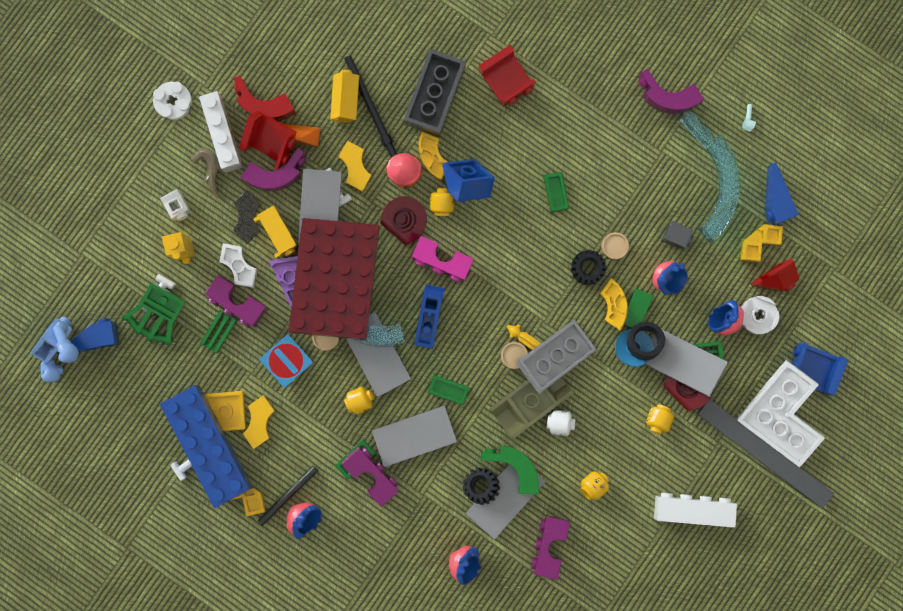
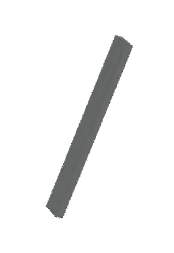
M709 400L702 406L697 413L698 416L820 508H824L833 496L834 492L738 422L737 419L712 400Z

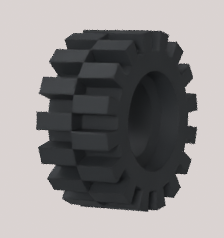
M581 251L574 257L571 263L573 278L578 283H583V285L597 283L606 273V261L597 251ZM586 260L594 262L596 266L595 272L591 275L583 273L581 269L582 263Z
M476 468L475 471L472 469L470 475L466 474L467 479L463 480L465 496L476 504H490L489 501H494L495 495H499L497 491L500 490L498 485L500 482L497 476L486 468ZM480 479H485L488 482V489L484 493H477L475 491V484Z

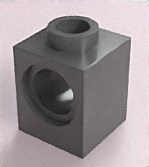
M671 221L661 241L683 250L692 243L694 237L691 234L693 230Z

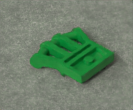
M151 282L140 303L125 314L122 319L130 324L137 335L141 334L147 337L146 340L150 342H163L171 346L174 322L186 301L156 283ZM142 307H145L148 310L141 322L138 323L132 315ZM153 312L159 315V318L150 331L145 328V324ZM166 319L168 321L167 334H156L162 322Z

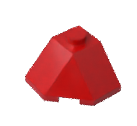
M791 258L779 263L751 282V286L777 292L782 290L788 292L796 286L795 282L799 280L794 260Z

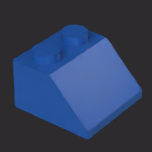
M476 159L443 163L442 167L448 192L456 201L465 202L491 197L495 177Z

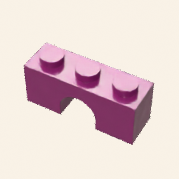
M217 275L205 293L209 297L208 301L215 306L220 304L225 307L223 311L228 315L240 317L239 322L249 328L250 325L256 327L268 308L250 296L244 304L235 305L232 295L237 287Z
M358 446L342 461V465L354 478H357L364 472L371 473L375 477V482L368 489V493L382 507L399 492L397 488L398 483L392 476L388 478L385 475V468L379 462L374 463L371 459L372 454L365 447L362 449Z
M546 515L545 519H541L539 530L542 531L541 538H537L535 549L538 550L537 557H533L531 563L534 575L558 580L562 560L550 555L548 548L554 540L566 541L570 525L569 520Z

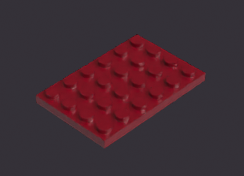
M302 218L289 333L367 340L379 225Z

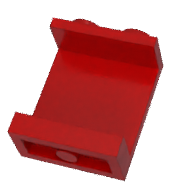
M511 45L479 65V72L503 107L515 104L519 100L518 97L523 94L525 96L530 94L534 90L533 87H535L536 83L534 79L531 80L514 56L515 50Z
M256 111L248 116L238 149L246 152L253 147L276 160L274 168L278 170L290 160L291 156L289 154L296 144L295 136L297 132L262 112Z

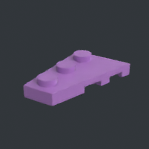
M298 256L268 261L284 290V295L290 307H292Z

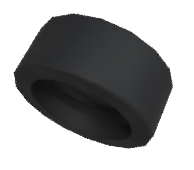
M651 322L636 324L627 337L628 350L634 357L640 360L654 359L660 354L665 345L664 332L659 326ZM640 331H650L656 336L657 346L654 350L645 352L637 348L634 340L636 334Z

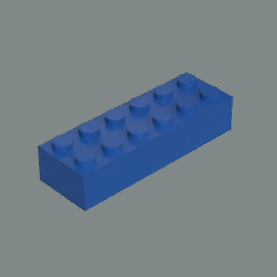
M194 385L160 404L214 508L253 488L200 385Z

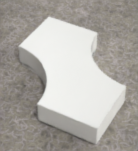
M223 243L219 262L226 264L232 270L234 284L254 288L258 269L246 263L243 257V247Z

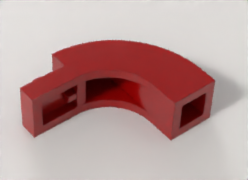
M240 75L233 79L236 83L233 87L238 96H240L236 100L247 114L251 115L256 111H260L276 121H282L297 114L285 93L269 101L258 100L251 95Z

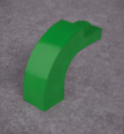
M500 445V453H496L497 449H485V452H481V461L506 462L515 468L519 477V494H539V480L536 469L529 458L521 451L510 446Z

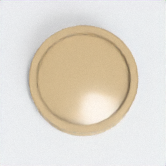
M614 232L608 234L603 239L601 249L607 258L617 260L626 255L629 243L623 234Z
M312 335L314 345L324 351L334 349L340 339L338 337Z
M511 342L503 347L501 360L506 367L518 369L519 367L516 362L528 354V352L521 343Z

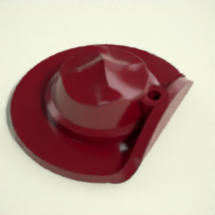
M402 196L393 199L386 205L381 215L380 224L401 243L410 244L423 234L427 224V214L425 208L418 200Z
M666 376L663 384L664 388L687 411L699 409L710 400L711 396L708 397Z

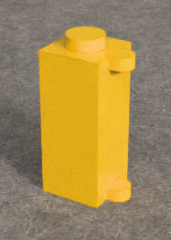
M341 70L340 73L333 75L330 120H334V122L349 123L355 121L357 117L359 75L352 74L350 70Z
M274 205L254 218L255 223L261 221L278 251L274 255L276 259L281 256L289 257L296 252L295 249L298 248V245Z
M178 232L162 236L166 256L176 261L182 260L184 264H189L190 258L195 257L192 240L187 235Z

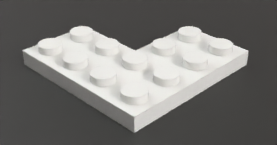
M785 360L737 417V421L798 467H801L825 437L794 413L819 384L788 360Z

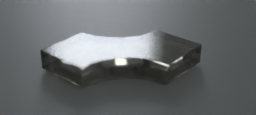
M247 190L234 202L239 217L233 229L246 244L260 232L254 218L258 208L261 206Z

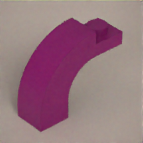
M648 69L641 72L638 77L641 88L647 90L642 98L658 111L669 114L684 113L697 107L704 100L694 84L681 92L671 93L663 90L657 84Z
M297 148L288 163L277 171H265L251 162L240 178L250 186L262 191L273 192L286 189L296 183L302 176L297 169L298 167L302 168L307 160L305 158L306 154Z

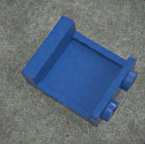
M806 342L796 345L793 350L794 358L792 364L819 384L815 389L816 391L826 395H835L849 359L834 356L809 346Z

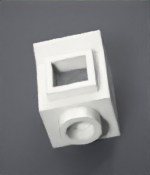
M177 189L160 198L170 218L174 221H182L188 217L187 214L191 213L182 193Z

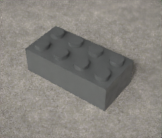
M432 49L429 50L404 117L405 125L437 137L441 136L464 74L466 61Z

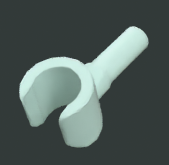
M752 104L747 105L746 119L742 124V128L749 132L754 129L756 124L755 121L750 120Z

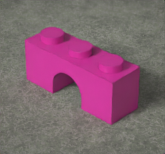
M420 236L412 255V259L415 260L414 263L421 267H425V265L432 267L431 271L439 275L446 273L450 275L449 279L455 282L465 281L474 259L456 251L450 261L442 262L436 257L439 244Z

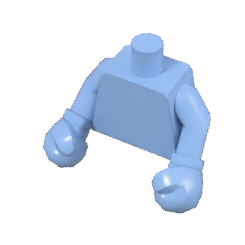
M66 317L55 318L30 352L42 361L41 377L45 382L58 381L60 375L63 374V367L56 365L55 360H52L57 351L59 352V360L64 363L75 362L79 355L77 347L67 339L72 328L69 326L71 321Z

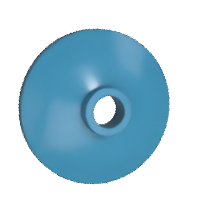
M631 329L626 330L619 335L615 343V351L618 358L628 366L637 367L646 364L649 360L637 359L628 350L627 337ZM640 331L636 334L634 341L638 349L645 352L654 350L653 341L647 333Z

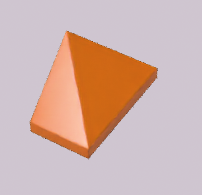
M283 123L297 132L295 136L296 144L319 146L321 128Z

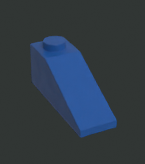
M776 162L767 168L765 216L772 225L799 215Z
M431 285L425 286L414 345L433 349L445 288Z
M109 318L97 320L98 323L90 325L70 341L77 347L79 352L119 345L120 341L116 322L110 321Z

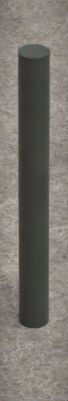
M313 465L258 519V522L264 525L319 470Z

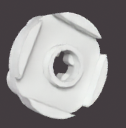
M164 83L153 93L154 108L162 117L169 120H179L189 113L188 110L192 106V96L189 90L181 83ZM171 97L177 98L175 105L168 104Z
M764 296L749 298L741 306L744 311L742 326L748 332L756 335L773 330L779 321V311H777L776 304ZM761 310L764 318L757 320L754 314Z

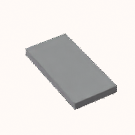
M303 168L298 245L300 242L302 218L339 221L342 172Z
M376 312L371 313L367 340L346 338L376 396L379 397L411 380V377Z
M573 319L518 360L516 364L538 394H540L597 349Z
M662 330L665 336L664 348L657 357L649 360L645 365L710 397L728 362ZM653 335L652 341L655 349V347L657 346V338L655 335Z
M445 405L372 430L384 467L457 442Z
M510 464L497 477L500 482L498 484L500 490L497 491L499 495H495V500L489 501L490 504L484 503V505L474 503L465 513L494 540L534 495L519 494L518 473ZM538 475L540 489L546 481Z

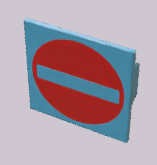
M288 334L259 359L284 388L313 363Z

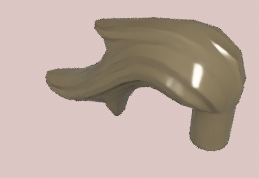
M200 148L190 160L193 164H196L200 159L205 161L207 173L203 182H207L213 195L219 198L215 177L218 171H223L214 152L209 148Z

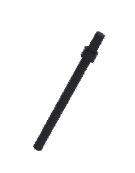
M352 56L345 57L344 59L352 74L359 75L358 89L379 131L383 146L387 148L391 158L398 155L393 146L394 141L385 129Z

